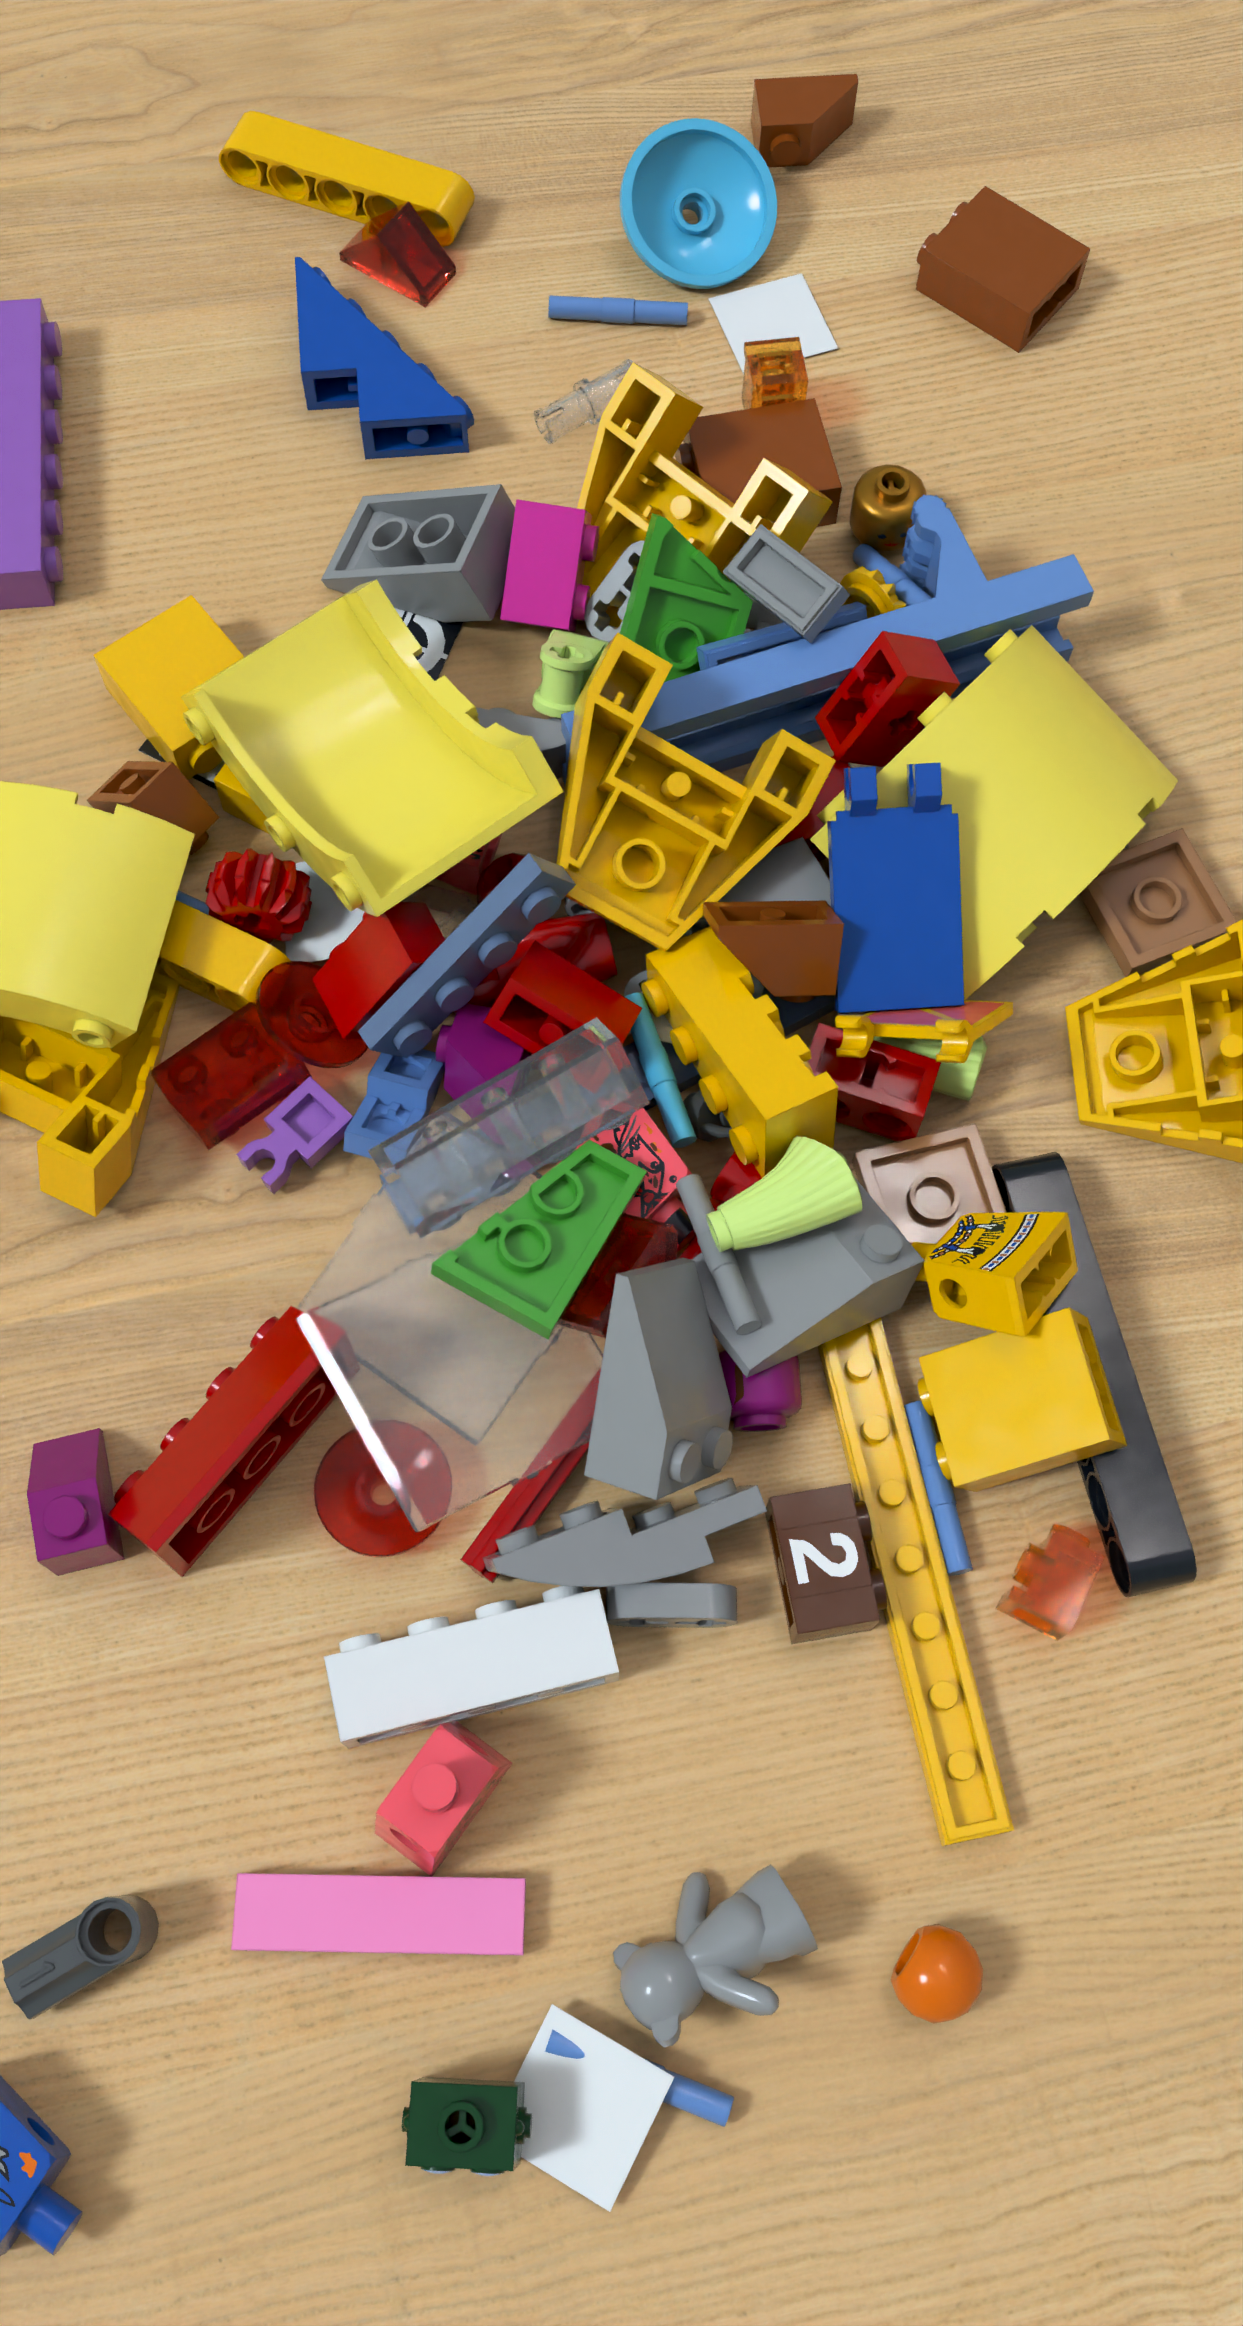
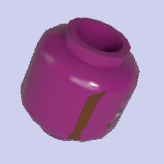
M727 1351L720 1352L719 1358L732 1406L730 1420L733 1421L734 1430L761 1432L786 1428V1418L797 1414L802 1406L798 1355L746 1378Z

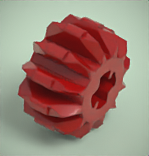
M247 848L244 854L235 851L226 852L223 860L216 862L214 872H210L205 890L208 893L205 902L209 907L208 915L268 944H271L273 939L282 942L291 941L294 933L302 932L304 922L309 918L312 901H310L312 890L309 888L310 876L303 871L296 870V863L294 861H282L275 858L273 852L268 855L258 854L252 848Z

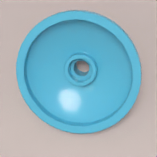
M698 118L682 119L658 128L647 136L635 150L627 164L621 182L620 213L625 233L632 248L654 273L682 287L709 289L724 286L739 279L764 254L776 225L777 196L774 181L765 160L753 144L743 135L727 125L716 121ZM689 209L694 211L698 217V223H688L683 217V210Z

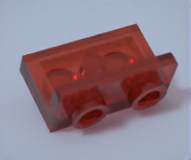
M249 1002L151 1071V1076L175 1114L208 1150L235 1134L241 1127L272 1105L286 1098L309 1076L312 1078L304 1061L272 1030L264 1013L254 1002Z

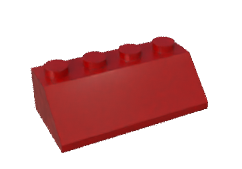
M290 1306L280 1319L276 1316L268 1319L252 1338L250 1343L252 1351L237 1368L228 1367L213 1380L206 1392L208 1401L191 1420L188 1418L181 1419L168 1431L160 1445V1449L163 1452L145 1472L137 1470L122 1483L114 1496L116 1505L108 1515L178 1575L183 1577L359 1372L345 1335L334 1326L293 1306Z

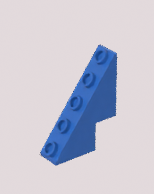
M295 257L300 367L308 411L359 407L365 460L469 453L467 429L474 425V417L466 402L459 396L452 397L440 386L426 365L423 363L416 364L401 350L394 336L386 330H379L367 319L364 311L355 300L343 297L331 285L328 277L320 268H312L301 257Z

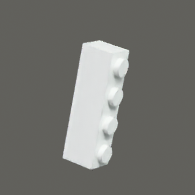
M559 1586L542 1593L543 1603L517 1609L515 1600L498 1601L477 1608L475 1610L477 1619L449 1625L448 1617H434L407 1626L409 1636L381 1642L380 1634L372 1633L352 1637L340 1642V1653L324 1656L340 1742L349 1749L437 1727L443 1723L460 1721L618 1681L619 1669L600 1590L584 1592L583 1587Z

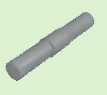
M687 1175L676 1183V1187L698 1238L697 1242L711 1276L716 1282L736 1333L738 1335L752 1333L761 1327L762 1322L739 1270L738 1261L732 1248L723 1252H719L706 1220V1214L715 1211L700 1175Z

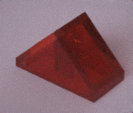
M409 201L370 219L339 252L340 261L425 308L456 275L455 264Z
M624 1214L558 1325L606 1339L616 1274L675 1260L677 1258L678 1232L673 1225Z

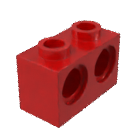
M818 1023L810 1046L812 1059L808 1060L814 1077L827 1071L838 1086L836 1122L897 1142L916 1138L941 1062H936L935 1059L875 1040L872 1041L869 1051L864 1058L836 1057V1048H840L842 1044L843 1030Z

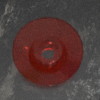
M291 961L270 969L257 988L256 1009L264 1029L279 1047L296 1059L321 1068L345 1067L355 1063L363 1056L368 1049L364 1040L342 1038L312 980L323 966L310 962Z
M394 1422L365 1424L340 1437L329 1448L320 1462L314 1483L315 1506L327 1532L346 1549L368 1557L397 1556L421 1545L436 1531L442 1522L450 1499L449 1472L438 1448L418 1430ZM387 1483L396 1487L397 1495L392 1503L379 1505L373 1501V1492L379 1485Z

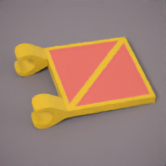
M964 1000V1005L880 1010L870 1011L864 1015L839 1014L835 1017L836 1028H843V1040L841 1047L836 1048V1057L864 1058L869 1051L874 1037L942 1040L941 1050L939 1053H936V1062L965 1063L974 1041L1013 1015V1002Z

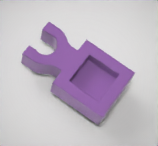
M309 1076L264 1118L268 1129L272 1133L268 1137L248 1143L236 1155L241 1164L249 1171L261 1159L271 1158L275 1160L273 1168L261 1177L265 1186L275 1194L287 1182L291 1168L299 1158L312 1169L344 1138V1132L353 1116Z

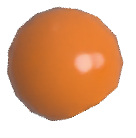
M940 1924L923 1926L915 1931L904 1947L893 1969L891 1983L898 2000L912 2015L935 2024L954 2020L970 2011L982 1990L983 1968L976 1950L961 1932Z

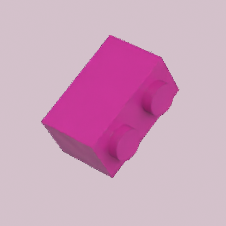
M516 499L501 620L544 628H556L570 632L576 631L577 620L585 621L586 606L591 595V587L582 585L586 561H595L599 542V526L591 525L592 515L587 510Z

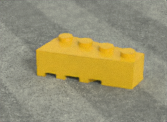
M708 926L677 940L665 952L657 949L646 954L647 981L641 983V988L647 1005L655 1017L664 1015L673 1030H670V1038L676 1054L684 1065L694 1064L702 1078L699 1080V1087L707 1106L714 1115L722 1112L732 1128L729 1130L730 1141L740 1161L744 1165L753 1163L761 1178H763L783 1158L793 1138L796 1136L814 1139L833 1149L838 1096L837 1084L827 1071L814 1077L808 1060L812 1059L810 1049L798 1034L785 1039L779 1009L767 994L756 999L752 996L754 994V984L751 973L717 938L712 928Z

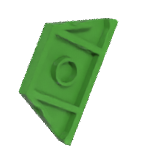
M652 513L620 634L673 664L664 681L666 682L700 671L696 647L744 634L753 601L734 582L721 573L717 566L700 550L696 549L678 532L670 521L661 515Z

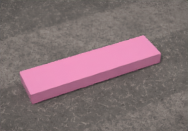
M237 1873L231 1950L524 1955L526 1879Z

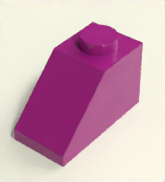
M467 1003L458 1009L452 1026L442 1025L436 1046V1061L445 1063V1091L491 1140L505 1142L529 1069L531 1053L483 1023L491 1007Z
M97 1428L33 1444L27 1498L37 1561L55 1575L60 1576L124 1560L119 1524L108 1515L115 1506L103 1431Z

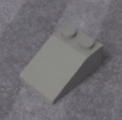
M501 484L363 496L321 580L327 588L348 593L361 584L377 579L394 608L445 623L493 620L504 594L515 507Z
M857 1179L863 1208L861 1212L771 1244L733 1250L739 1264V1270L762 1322L761 1327L752 1333L738 1335L702 1252L691 1259L696 1264L713 1334L746 1378L902 1308L925 1260Z
M679 1258L616 1274L584 1476L658 1500L721 1472L722 1467L730 1456L733 1444L732 1432L728 1430L732 1406L695 1261L686 1258Z

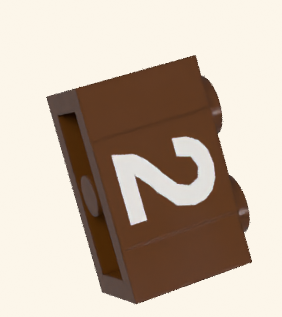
M851 1483L770 1497L765 1515L791 1644L872 1630L880 1621L878 1610L887 1608V1597L879 1568L869 1569L864 1543L872 1541L870 1517L864 1501L854 1502Z

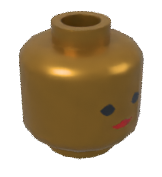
M885 464L873 467L862 474L854 487L849 523L854 536L862 544H867L876 551L892 552L903 549L908 528L913 526L910 517L914 501L916 502L923 494L927 495L922 480L913 471L899 465Z

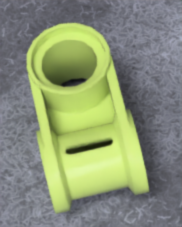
M554 628L547 642L541 646L542 683L534 693L532 706L535 710L544 715L560 719L561 714L573 711L575 703L597 661L610 642Z

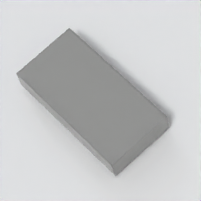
M762 524L759 525L723 571L739 588L809 643L813 642L850 596L842 585Z

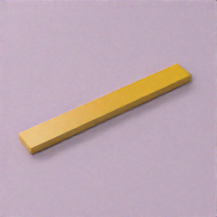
M879 1318L819 1345L818 1349L856 1502L864 1501L868 1509L872 1541L866 1543L873 1569L879 1568L883 1577L887 1597V1608L883 1611L943 1847L1014 1831L885 1331L882 1320Z

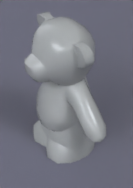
M771 1864L754 1874L733 1896L719 1903L707 1918L706 1913L710 1895L708 1880L703 1873H691L684 1882L676 1919L675 1941L649 1943L644 1947L626 1942L620 1944L613 1952L614 1963L621 1971L620 1991L625 2004L640 2024L652 2030L656 2042L663 2047L672 2046L679 2040L681 2021L694 2012L704 1992L718 2001L758 2016L772 2015L779 2007L778 1996L769 1986L751 1979L757 1976L767 1963L782 1961L795 1954L805 1956L818 1949L813 1933L800 1907Z

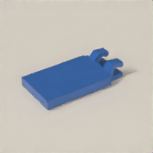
M940 762L907 764L908 807L876 809L878 800L876 766L844 768L845 811H836V821H827L831 908L844 923L835 995V1011L838 1013L964 1005L958 813H952V804L940 805L942 799Z

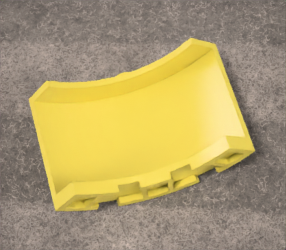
M377 579L357 586L181 696L189 709L183 713V717L190 731L202 745H206L209 742L212 743L231 772L268 818L264 821V824L277 846L283 852L293 848L333 888L339 900L349 911L359 908L367 914L376 917L564 792L532 736L512 732L496 722L488 728H484L479 724V715L476 707L445 675L436 681L431 678L415 658L422 654L421 645L405 625Z
M1033 625L1019 637L1009 629L984 654L991 664L954 700L944 691L917 718L925 728L876 775L878 798L876 809L908 807L907 764L939 762L941 764L942 799L940 805L952 804V813H958L964 1000L971 996L1025 947L1022 942L1037 928L1032 922L1043 911L1051 919H1054L1106 868L1144 827L1146 823L1142 819L1164 803L1178 782L1177 778ZM844 789L817 815L825 825L810 839L828 859L827 821H836V811H845Z
M0 781V1016L23 1020L70 1033L76 1041L90 1047L113 1048L137 1032L195 834L165 820L124 805L117 804L114 814L77 804L78 793L34 784Z

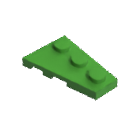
M589 1139L530 1186L529 1192L501 1214L496 1212L478 1227L477 1233L454 1251L449 1249L434 1261L430 1274L549 1340L642 1185L647 1171Z

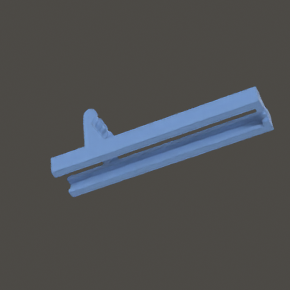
M923 494L913 504L910 517L913 526L908 528L902 553V556H904L903 561L905 562L900 564L899 569L909 576L932 599L820 633L812 643H809L806 639H800L663 683L641 727L719 772L727 771L752 763L762 743L781 729L807 744L826 739L815 716L882 631L935 640L960 682L959 687L950 696V698H955L991 664L984 654L1009 629L1019 637L1033 625L1065 661H1069L1073 646L1069 639L1063 640L1057 629L1060 619L1059 615L1089 606L1094 590L1074 554L987 581L949 508H946L947 503H944L942 501L943 498H938L937 495ZM574 710L561 714V731L566 741V763L562 764V776L565 787Z

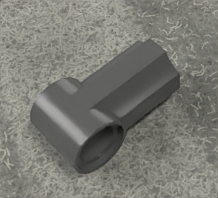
M119 1895L105 1897L93 1901L79 1916L2 1960L5 1973L4 1981L14 2004L21 2008L28 2019H34L124 1964L141 1959L152 1949L158 1936L159 1922L156 1911L148 1901L139 1896ZM115 1909L126 1914L132 1927L131 1938L122 1951H116L111 1948L104 1936L105 1922Z

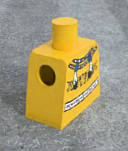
M1067 1212L969 1213L961 1216L937 1244L913 1242L911 1244L925 1260L915 1281L928 1283L933 1311L941 1319L1014 1336L1026 1337L1078 1271Z

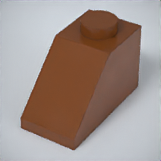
M857 74L754 79L751 113L754 147L759 151L768 168L809 165L852 125L858 88Z
M127 761L87 799L88 803L95 809L114 814L116 805L120 804L160 818L194 833L195 836L189 856L206 843L209 838V834L206 831L220 818L173 762Z
M826 900L703 903V916L717 938L774 997L790 1002H807L812 1000L814 996L836 995L844 923Z

